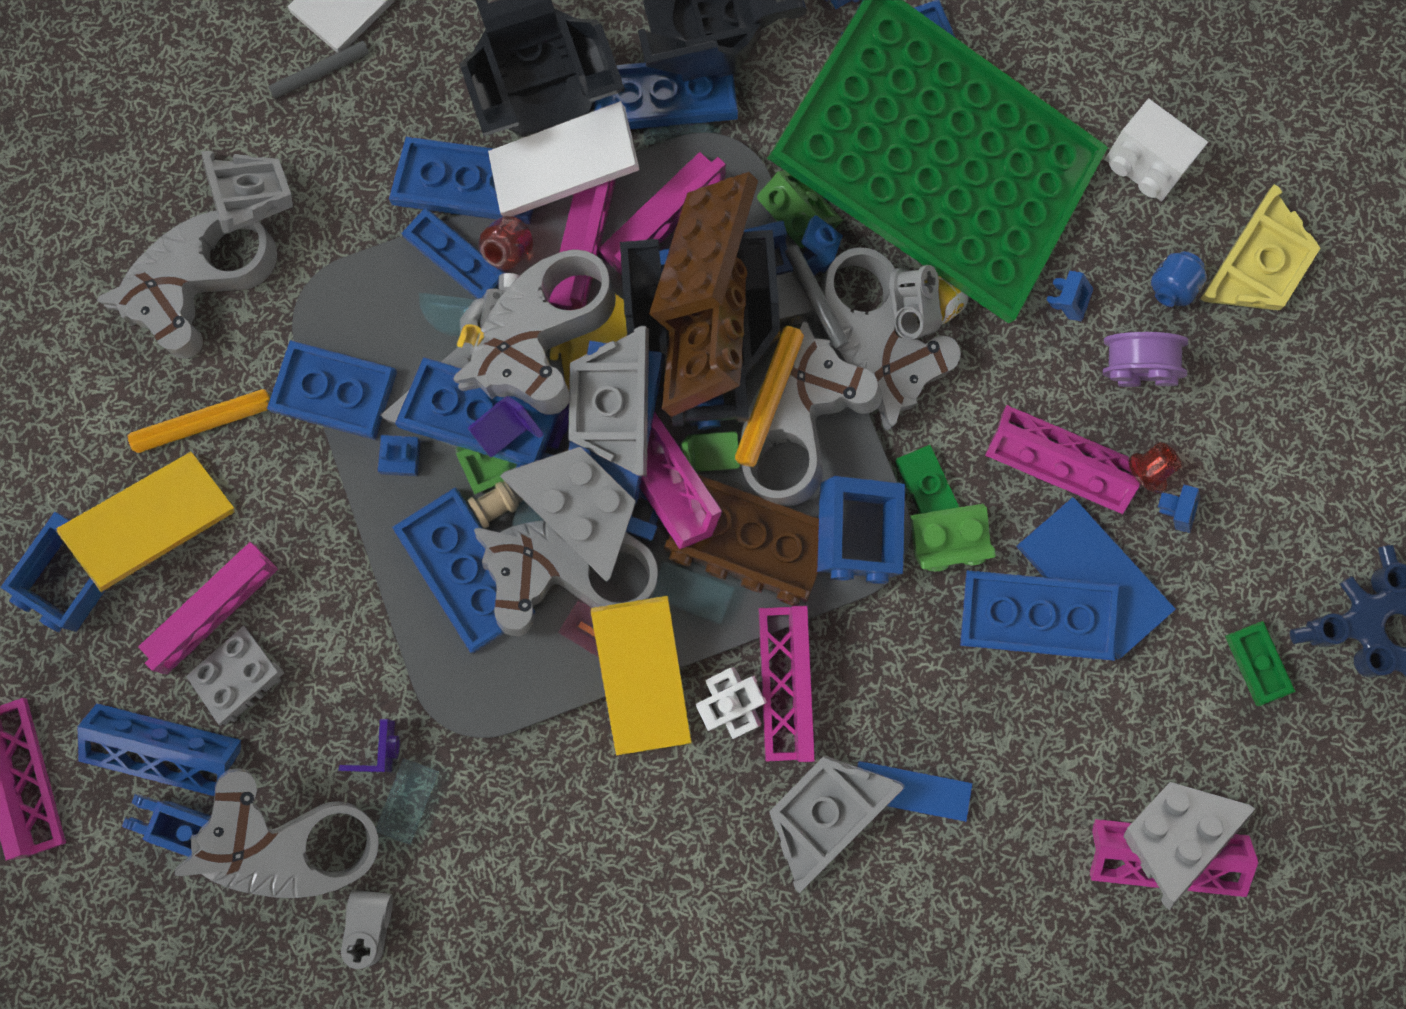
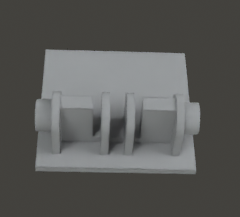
M242 626L186 677L218 725L221 726L222 724H228L230 721L236 722L238 720L237 717L249 708L247 705L250 707L255 705V702L252 700L254 696L259 699L263 698L264 695L261 690L267 692L273 685L281 682L279 677L284 674V671L275 662L272 663L248 629Z

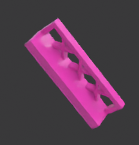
M699 152L598 248L599 255L622 275L620 242L658 239L660 244L676 229L687 193L725 180L726 164L719 157L711 162Z
M616 179L573 194L560 252L583 250L598 257V248L601 245ZM576 275L561 281L554 288L549 304L564 310H577L585 307L593 277Z
M1006 405L1001 415L998 428L985 454L987 457L1121 514L1124 513L1139 488L1143 463L1008 405ZM1009 421L1023 426L1024 429L1010 424ZM1047 437L1056 440L1059 444L1050 441ZM1082 452L1091 455L1093 458L1084 455ZM1117 467L1131 472V474L1119 470Z
M654 411L647 447V477L641 478L640 489L679 549L711 537L722 511Z
M249 542L138 646L149 658L145 664L154 672L162 674L171 672L261 587L278 568L255 544Z
M807 606L758 608L762 696L767 701L763 705L765 761L797 760L798 762H813L815 760ZM789 615V632L780 642L768 632L767 616ZM789 638L790 652L783 646ZM768 639L776 645L770 653ZM779 649L791 659V669L781 680L769 669V660ZM791 676L792 690L784 684ZM770 677L778 683L771 691ZM781 687L793 697V707L783 718L771 708V698ZM772 715L779 721L773 729ZM792 715L794 719V729L787 723V720ZM783 725L794 735V752H773V736Z
M21 698L0 706V715L18 709L21 719V725L15 736L3 730L0 719V841L5 860L23 859L66 844L27 698ZM24 734L27 742L21 740ZM6 739L11 741L9 746L7 745ZM18 745L28 749L31 760L24 772L13 767L11 760ZM33 771H35L36 778L31 776ZM16 775L21 777L19 782H17ZM28 781L39 786L41 797L35 808L24 804L22 801L21 793ZM43 807L45 808L46 815L41 813ZM26 812L31 814L29 819H27ZM37 818H40L49 823L53 839L34 845L31 829Z
M1095 819L1092 833L1096 851L1090 869L1091 881L1159 888L1154 878L1148 879L1145 872L1141 869L1139 857L1132 852L1123 837L1131 823ZM1235 834L1187 891L1247 897L1258 865L1250 836ZM1105 858L1122 860L1125 863L1117 869L1103 868ZM1228 872L1241 873L1238 882L1222 881L1219 877Z

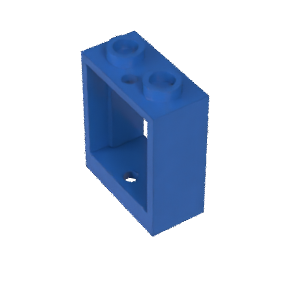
M834 476L820 482L817 572L831 573V579L841 581L854 580V575L865 576L866 582L873 584L889 583L890 577L903 574L905 484ZM843 500L883 504L882 562L842 559Z
M54 512L0 588L12 595L9 601L26 612L34 609L43 615L39 621L50 629L60 632L64 628L77 632L105 590L101 592L93 580L89 578L65 613L30 590L64 542L57 533L56 528L72 520Z

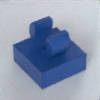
M1069 271L1066 280L1063 278L1053 280L1055 288L1062 291L1061 295L1058 297L1048 296L1046 300L1052 308L1062 309L1068 319L1082 321L1093 288L1083 272Z
M381 435L378 472L382 475L418 476L421 440L418 437Z
M1183 485L1180 497L1168 493L1161 494L1158 508H1160L1159 513L1174 517L1173 521L1176 530L1191 533L1200 502L1199 488Z

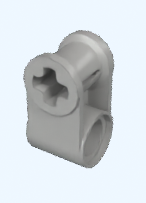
M924 265L919 270L907 271L905 268L894 269L890 275L889 288L893 301L896 331L902 338L908 340L935 333L942 324L938 293L939 279L935 268L931 265ZM917 316L919 317V320H920V326H919V324H918V322H917Z
M356 889L351 891L346 908V925L341 947L342 959L349 967L363 969L376 964L381 959L386 932L391 919L392 894ZM364 941V946L370 948V955L363 956L361 959V953L355 952V946L362 944Z

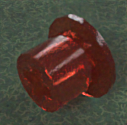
M1163 442L1156 443L1144 455L1135 453L1128 459L1129 468L1137 481L1149 491L1157 494L1166 490L1168 486L1167 479L1182 466L1178 454Z

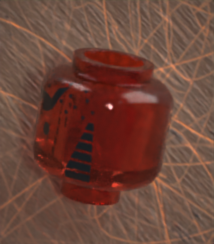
M503 216L496 219L483 230L479 238V249L483 258L491 266L501 270L514 268L531 253L533 247V237L528 226L514 216Z

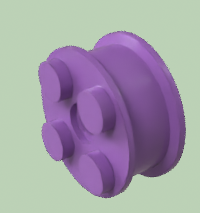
M1130 332L1114 334L1104 338V345L1109 347V366L1103 369V376L1110 378V380L1118 381V386L1138 387L1141 386V380L1155 381L1157 386H1177L1178 379L1187 376V370L1182 368V347L1188 345L1187 337L1161 332Z

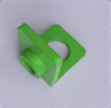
M736 431L688 434L682 442L683 454L695 472L737 469L741 465L735 460V454L739 447L738 433Z

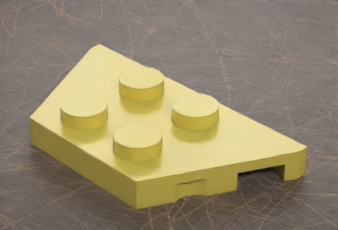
M1275 184L1263 198L1200 299L1202 301L1281 310L1319 252L1320 247L1313 236L1305 231L1303 222L1296 211H1289L1280 198L1282 194L1281 189Z

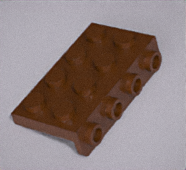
M750 172L729 177L723 181L700 187L687 193L649 313L668 331L680 330L685 315L722 306L758 184V180Z
M739 258L735 259L722 306L685 315L681 329L674 332L669 331L662 409L672 417L740 386L747 268Z
M698 475L722 513L712 536L679 549L670 535L669 540L666 541L664 546L665 552L670 553L669 559L688 567L691 566L692 562L705 566V573L722 580H726L728 575L742 580L740 585L753 592L762 593L763 588L777 593V600L791 606H798L799 602L807 604L818 574L819 519Z

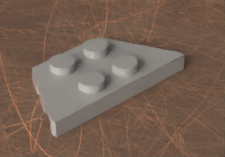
M201 151L203 165L223 234L230 233L293 207L291 192L279 159L253 158L248 155L234 154L232 162L214 160V153L212 151Z
M640 326L634 329V332L616 342L611 341L599 347L597 352L591 355H584L571 362L569 390V440L641 477H647L649 328L646 326Z
M578 447L506 471L500 476L606 582L611 578L636 501L584 449Z
M827 756L822 757L769 811L775 830L779 833L780 845L785 859L788 860L794 878L793 884L795 889L800 893L905 786L894 779Z
M1170 782L1131 823L1123 837L1132 852L1139 857L1140 866L1148 879L1154 878L1163 893L1162 903L1167 909L1171 910L1248 821L1255 808L1249 804Z

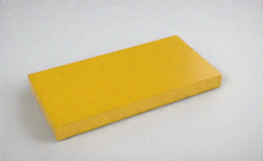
M189 452L56 529L61 539L102 592L233 514L234 507L194 454Z
M668 596L591 608L616 755L691 743Z

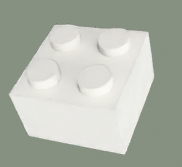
M1148 98L1122 130L1104 160L1109 163L1111 169L1116 174L1127 176L1137 183L1143 194L1151 198L1156 197L1162 202L1208 141Z

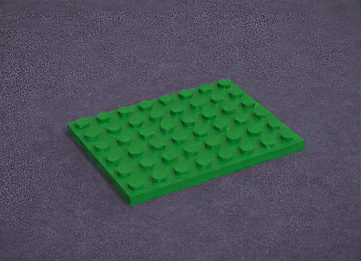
M862 0L767 159L923 266H933L938 276L1009 324L1017 318L1108 147L905 1Z

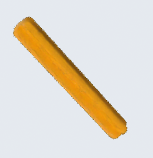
M786 326L782 331L735 454V460L743 466L754 467L757 463L804 338V334L800 329Z
M261 389L128 434V442L132 451L140 453L267 411L271 397L265 389Z

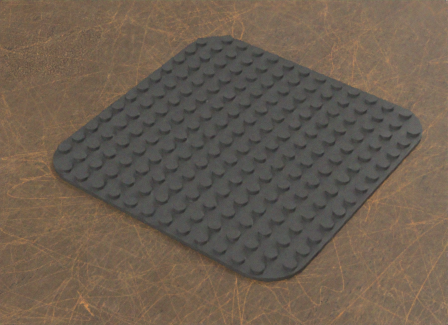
M716 133L686 134L637 151L636 156L640 170L616 179L600 246L699 152L711 162L719 157L726 164L725 179L750 172L758 180L744 230L777 222L757 199V195L771 180L770 174L761 159L750 148L731 137ZM573 195L534 208L531 222L526 224L528 228L526 227V229L514 231L515 227L520 224L517 222L459 215L443 222L504 273H514L520 276L539 261L560 252ZM675 230L659 244V251L670 249ZM787 233L786 246L789 249L797 244ZM401 236L340 258L318 271L305 285L296 302L292 320L293 339L298 343L395 368L397 374L385 408L386 411L410 389L423 357L441 362L458 347L460 318L476 298ZM520 243L524 246L525 250L523 252V257H525V254L527 253L526 258H523V260L520 261L518 264L512 265L517 263L519 257L521 258V247L515 245ZM774 249L776 267L783 264L779 249ZM598 254V258L601 259L608 270L615 294L624 300L622 275ZM595 278L592 279L586 306L596 298L601 289L602 283ZM815 311L813 322H809L810 330L815 339L825 340L820 319ZM548 349L546 357L551 367L556 368L564 379L561 353H559L557 360H551V350ZM775 349L746 382L748 410L764 381ZM660 380L663 392L657 396L655 413L682 453V442L688 434L736 431L740 444L745 422H737V419L721 421L719 427L699 430L698 426L691 427L689 422L684 423V427H673L672 416L662 409L664 382ZM735 392L723 394L724 404H736ZM845 407L840 412L823 414L817 417L816 427L823 461V477L821 482L834 476L897 483L869 413L861 414L849 407ZM382 418L376 440L323 426L413 689L423 708L435 721L461 735L476 738H493L513 733L606 697L596 641L574 628L580 617L593 625L590 606L562 586L553 585L545 598L533 606L536 613L533 615V625L526 634L510 636L504 633L472 654L393 530V526L455 487L459 490L472 512L473 510L468 503V499L472 497L478 499L495 489V486L474 494L456 455L455 448L457 447L400 429L395 423H388L384 418ZM569 428L563 435L557 449L546 447V453L557 455L565 449H569ZM381 435L418 437L421 440L418 476L382 475L378 472ZM787 439L786 443L777 445L774 442L773 447L765 452L758 465L757 474L760 485L775 491L786 490L797 485L804 478L809 467L810 458L808 450L799 444L791 443L789 439ZM742 465L737 469L696 471L698 475L760 497L747 482ZM820 486L808 500L788 508L819 519ZM641 498L638 499L637 504L634 505L632 517L648 522L653 511L649 501ZM523 500L518 503L517 511L513 513L507 511L490 521L489 527L485 529L500 533L520 524L542 521L544 519ZM843 500L842 559L882 562L883 504ZM905 502L903 561L909 548L911 534L910 517ZM658 518L656 523L657 529L652 541H646L633 536L643 543L655 558L658 576L652 598L668 596L679 669L759 639L758 608L792 607L777 600V593L764 588L762 593L753 592L740 585L742 580L728 575L726 580H722L705 573V566L692 562L691 566L688 567L670 560V553L665 552L664 548L666 541L669 540L670 533L660 518ZM619 552L611 578L607 582L591 566L589 581L594 591L603 599L615 603H624L642 594L648 585V574L643 564L637 558L630 554ZM818 572L807 604L799 602L798 606H807L808 619L870 596L887 583H867L865 576L855 575L854 580L831 579V573ZM789 615L767 616L768 632L772 634L789 627Z

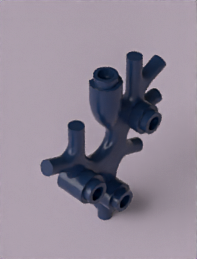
M1387 545L1378 548L1382 568L1377 569L1371 578L1372 587L1377 594L1371 595L1364 591L1353 576L1346 578L1339 585L1351 600L1349 611L1342 615H1324L1308 621L1306 627L1291 629L1290 639L1293 644L1310 642L1312 645L1328 647L1340 644L1347 638H1353L1361 642L1363 646L1354 656V666L1359 674L1371 678L1387 675L1396 670L1406 677V647L1395 645L1385 632V624L1390 616L1395 614L1406 616V565L1398 562L1394 545ZM1323 626L1328 630V636L1324 634ZM1370 657L1374 661V666L1371 665Z

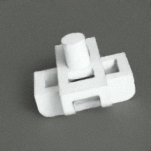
M731 667L705 680L712 696L697 703L696 707L708 731L726 724L732 739L761 726L760 718L755 709L766 704L767 701L759 690L755 676L742 681L737 670ZM712 704H714V706H715V708H716V710H717V712H718V714H719V716H720L719 719H717V717H716V715H715V713H714V711H713V709H712V706H711Z

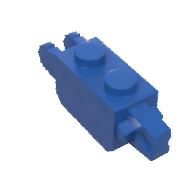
M135 794L132 804L138 808L153 811V815L149 824L134 817H125L122 827L144 835L143 840L189 857L192 855L191 835L198 834L201 827L209 821L211 815L172 801H158Z

